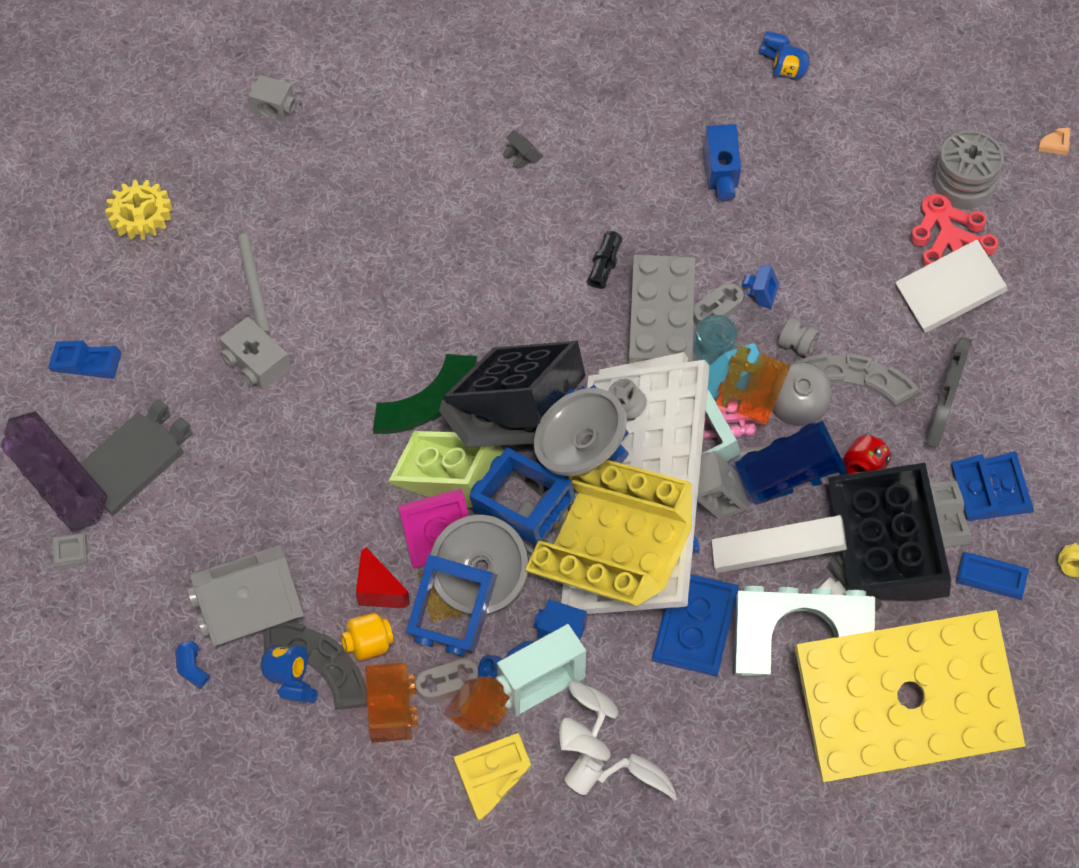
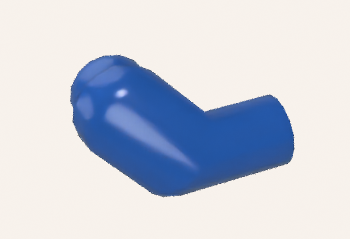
M194 641L182 642L175 651L177 672L193 685L202 689L211 676L196 666L195 657L198 656L199 647Z

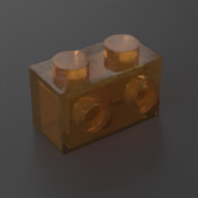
M406 662L365 666L368 724L371 743L413 739L412 727L418 726L417 706H410V695H416L415 674L408 675Z
M482 676L466 680L443 715L470 734L487 732L492 723L497 725L505 716L508 710L505 704L510 696L503 692L505 687L490 676H487L486 679Z

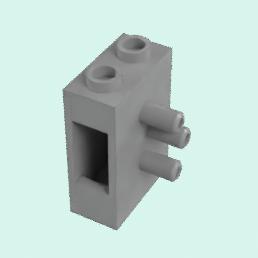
M280 545L190 575L193 587L188 588L187 591L193 608L198 606L201 608L203 616L197 618L203 637L210 635L213 646L304 616L285 555Z

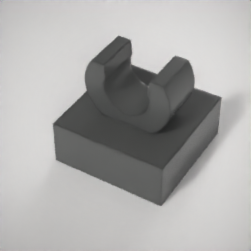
M513 130L506 137L513 146L508 147L503 155L510 159L518 154L517 160L513 163L516 168L524 167L528 159L536 163L544 156L527 138L517 131Z

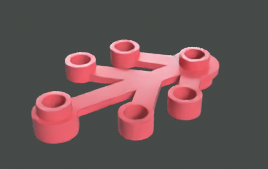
M940 194L929 195L923 200L921 208L925 217L921 224L913 229L911 235L912 243L917 246L928 244L930 231L936 221L941 230L932 248L924 253L922 260L924 267L935 262L930 261L928 258L941 259L947 245L951 252H954L963 247L962 243L967 245L978 240L987 255H992L996 252L998 239L995 236L986 234L980 237L953 226L951 220L967 225L971 231L979 232L984 229L987 220L984 213L974 211L968 214L953 208L950 200ZM933 204H938L941 207H935ZM972 220H978L981 223H975ZM917 234H922L925 237H918ZM984 243H990L992 246H986Z

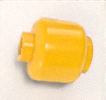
M369 613L348 620L346 632L341 633V641L346 653L351 652L357 660L363 661L387 653L389 644L393 643V634L387 618H381L377 613Z

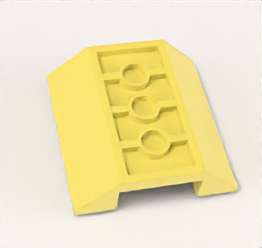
M606 460L603 464L589 472L569 476L568 479L572 481L573 488L578 492L554 545L539 540L525 571L636 607L664 590L692 530V484L689 481Z

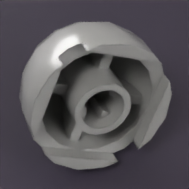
M806 362L791 363L779 370L771 381L768 393L770 408L787 424L795 426L811 425L821 419L830 407L832 399L830 380L825 372L814 364Z

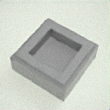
M85 533L52 537L53 566L55 570L88 565Z

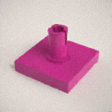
M461 488L397 506L412 567L416 568L426 565L428 554L431 555L433 545L441 532L456 520L468 516L465 497Z

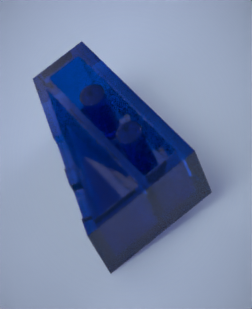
M823 420L817 423L806 424L799 432L788 437L777 438L770 446L759 451L748 452L741 460L734 462L755 505L794 493L793 488L798 485L811 482L814 487L822 484L820 478L839 473V475L848 474Z

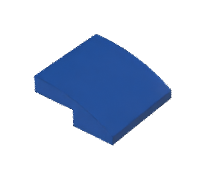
M1016 451L984 459V455L980 454L952 462L956 480L964 500L968 521L1034 512Z

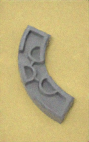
M826 353L794 362H806L816 365L825 372L831 384L846 383L867 388L882 396L894 408L919 396L921 390L913 381L894 367L890 366L888 368L872 361V358L847 353V356H827Z

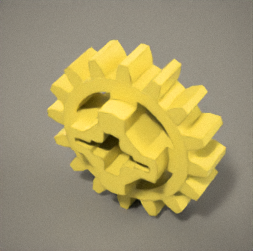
M133 180L131 187L122 184L123 191L113 190L114 199H107L106 201L108 208L105 211L111 228L117 229L119 236L127 232L130 240L136 234H139L142 240L145 239L146 233L149 232L151 235L156 236L155 229H165V221L171 220L170 211H172V205L167 191H161L158 183L150 187L149 180H145L143 185H138L137 180Z

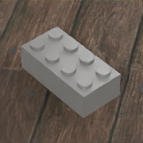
M634 255L629 364L682 352L688 357V362L692 361L695 257Z

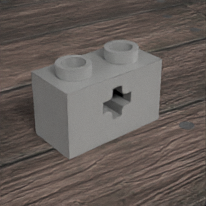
M246 317L219 338L222 348L220 352L221 357L228 366L233 367L236 365L241 370L242 378L250 386L256 384L263 391L291 370L288 353L249 317Z
M715 451L702 453L697 501L718 519L749 509L742 476Z

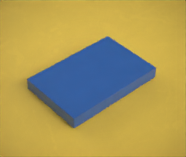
M690 574L688 604L684 607L665 608L652 662L718 677L739 585Z

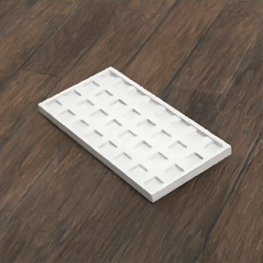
M705 360L588 376L587 388L594 384L597 388L608 391L610 386L619 379H630L645 394L647 405L644 411L633 419H627L626 429L629 433L620 444L629 452V455L622 464L689 481L692 484V530L665 589L637 607L563 584L561 603L587 611V614L687 606L710 367Z

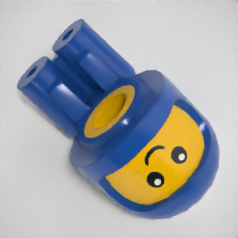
M765 31L758 53L774 59L773 76H785L792 80H798L805 76L810 64L808 53L802 48L789 45L791 41L786 35Z
M275 645L264 652L260 664L261 672L268 681L282 685L277 689V693L282 699L314 703L317 700V690L302 681L308 658L305 647L293 645L290 648Z

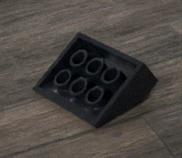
M578 341L494 347L444 396L445 403L509 428H524L526 431L535 430L547 410L571 388L575 389L586 376Z
M926 463L828 477L834 515H841L843 519L847 550H842L849 590L866 591V596L880 599L921 601L950 596L951 575Z

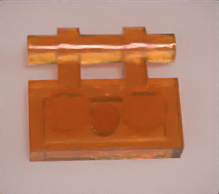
M739 345L735 356L732 355L728 363L730 369L724 383L720 382L717 391L720 393L716 404L727 409L731 397L740 400L735 413L767 425L791 365L759 353L755 364L747 361L751 349ZM742 371L750 374L744 391L736 388Z

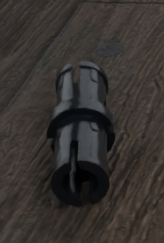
M614 231L604 233L600 249L593 256L594 265L587 279L588 286L605 289L610 271L617 264L616 255L623 241L619 233Z

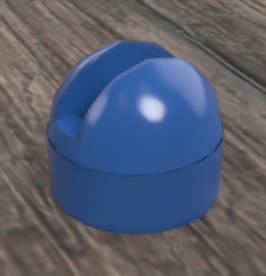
M485 655L480 660L478 673L482 681L496 683L495 678L498 677L497 663L503 660V658L495 655Z

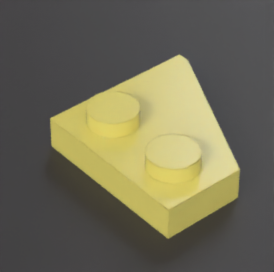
M519 733L453 758L477 822L483 820L531 768L530 760Z

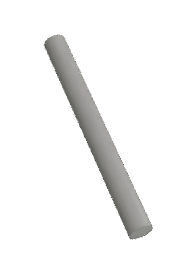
M240 234L237 239L255 321L267 335H270L271 332L248 234Z

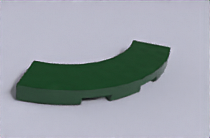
M446 354L439 374L425 389L402 400L377 402L373 434H393L410 431L414 427L441 417L442 414L439 412L444 396L477 364V356Z

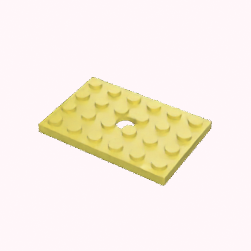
M997 610L794 645L822 782L1026 746ZM905 682L916 683L923 692L922 703L915 709L906 708L898 700V689Z

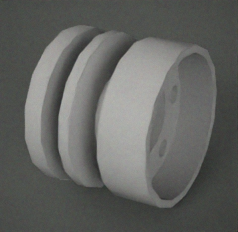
M964 130L954 133L947 138L941 148L938 166L934 175V188L937 194L947 197L952 206L962 209H974L985 205L993 197L1004 162L1003 150L999 143L988 134L979 131Z

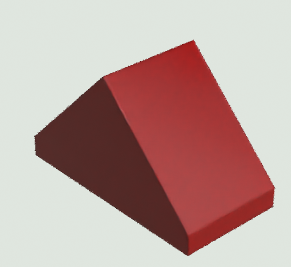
M367 547L362 549L356 587L358 606L406 608L409 606L410 601L407 589Z

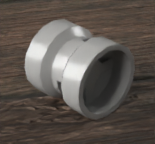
M791 317L782 330L778 345L785 349L793 347L797 350L798 355L807 358L818 341L820 330L812 326L802 328L801 321Z

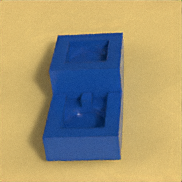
M83 340L60 341L55 343L48 368L50 371L114 379L122 352L117 346L88 347Z

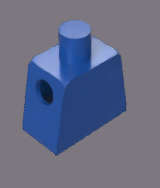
M737 125L707 126L702 153L708 190L717 189L719 200H731L736 196L735 188H738L741 174ZM718 160H726L727 165H722Z

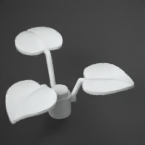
M571 680L568 684L570 692L583 705L596 711L597 720L592 731L571 718H564L560 724L561 750L582 753L564 777L566 784L577 793L587 795L597 780L604 783L608 776L622 767H627L637 778L664 792L675 802L677 799L676 793L669 778L657 765L641 756L631 754L629 759L623 758L605 771L601 769L604 765L602 760L607 761L611 755L607 746L597 739L596 736L605 715L616 719L618 709L614 702L601 691Z

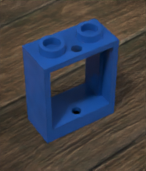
M508 447L501 456H497L492 461L489 471L482 480L477 481L473 485L469 495L475 513L501 519L514 528L522 539L535 546L539 540L543 541L576 498L571 480L562 475L552 473L543 465ZM513 470L549 488V491L528 518L491 499Z
M428 554L406 633L415 635L414 642L433 647L434 641L447 644L445 651L465 656L466 650L475 652L498 574ZM436 571L480 583L464 640L420 627Z

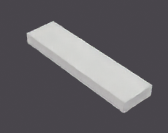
M841 515L712 539L714 568L716 572H727L847 550Z

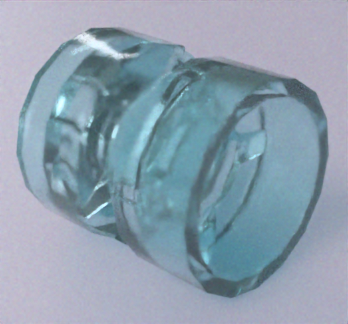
M710 315L699 322L694 351L696 361L705 360L710 366L725 352L735 349L737 328L729 318L723 315Z

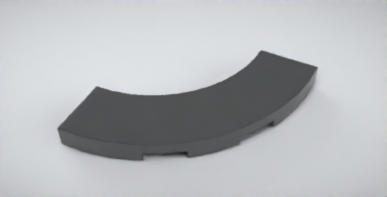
M961 337L958 341L943 388L944 391L927 439L930 445L939 447L972 343L971 339Z
M290 621L263 630L264 652L275 645L285 648L298 645L307 649V664L313 667L325 679L333 695L335 710L369 707L366 685L358 666L355 665L344 648L325 633L321 634L306 628L303 624Z

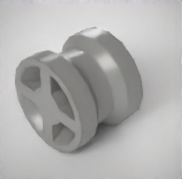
M619 379L608 390L622 403L627 419L639 416L647 405L645 394L630 379Z

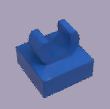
M760 265L757 276L745 275L742 287L748 288L746 295L755 297L760 307L772 309L779 283L772 266Z

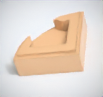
M1058 128L1055 132L1044 136L1040 141L1038 151L1067 155L1069 151L1070 128Z

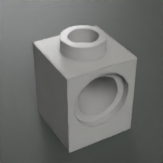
M262 75L258 77L248 95L251 113L267 118L272 116L271 119L281 122L284 121L288 113H293L296 106L292 84Z

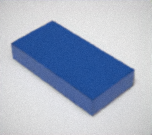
M964 551L956 583L1022 600L1029 568Z

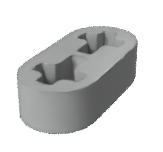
M732 283L718 287L695 305L694 323L702 329H712L722 323L742 307L743 290ZM726 294L728 297L734 295L735 301L733 302L731 299H728L723 303L724 295ZM713 310L712 318L709 316L701 317L702 311L709 313Z
M461 659L425 670L419 674L415 682L417 695L424 702L434 703L469 692L478 684V668L472 661ZM464 669L466 674L472 673L469 675V681L463 682L461 678H456L458 677L459 670ZM427 680H432L434 684H438L436 685L435 692L430 693V690L425 688Z

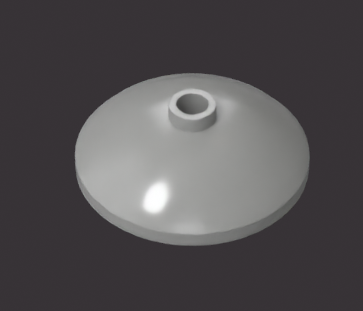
M600 388L580 389L559 399L547 410L537 426L534 436V449L538 460L546 469L562 476L580 475L603 464L616 451L626 431L627 416L622 403L614 394Z
M471 515L456 520L441 532L431 551L433 556L477 568L479 562L486 561L488 563L486 571L498 574L486 614L497 612L512 603L522 591L527 580L528 572L525 571V568L529 562V557L522 538L509 524L493 516ZM436 571L433 585L440 597L451 607L461 612L472 614L480 583Z

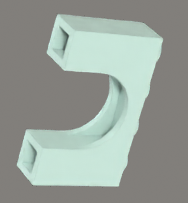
M744 586V591H738L736 594L734 675L762 677L770 675L771 637L774 626L778 620L792 612L805 611L820 616L829 624L835 638L874 631L875 597L866 596V591L847 590L846 595H832L831 589H812V594H799L798 588L779 587L778 593L764 592V587Z

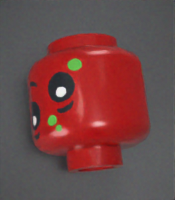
M862 435L856 438L844 455L843 463L848 474L884 469L891 462V452L882 439L872 435Z

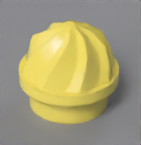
M1077 543L1066 545L1058 557V563L1062 571L1070 577H1079V545Z

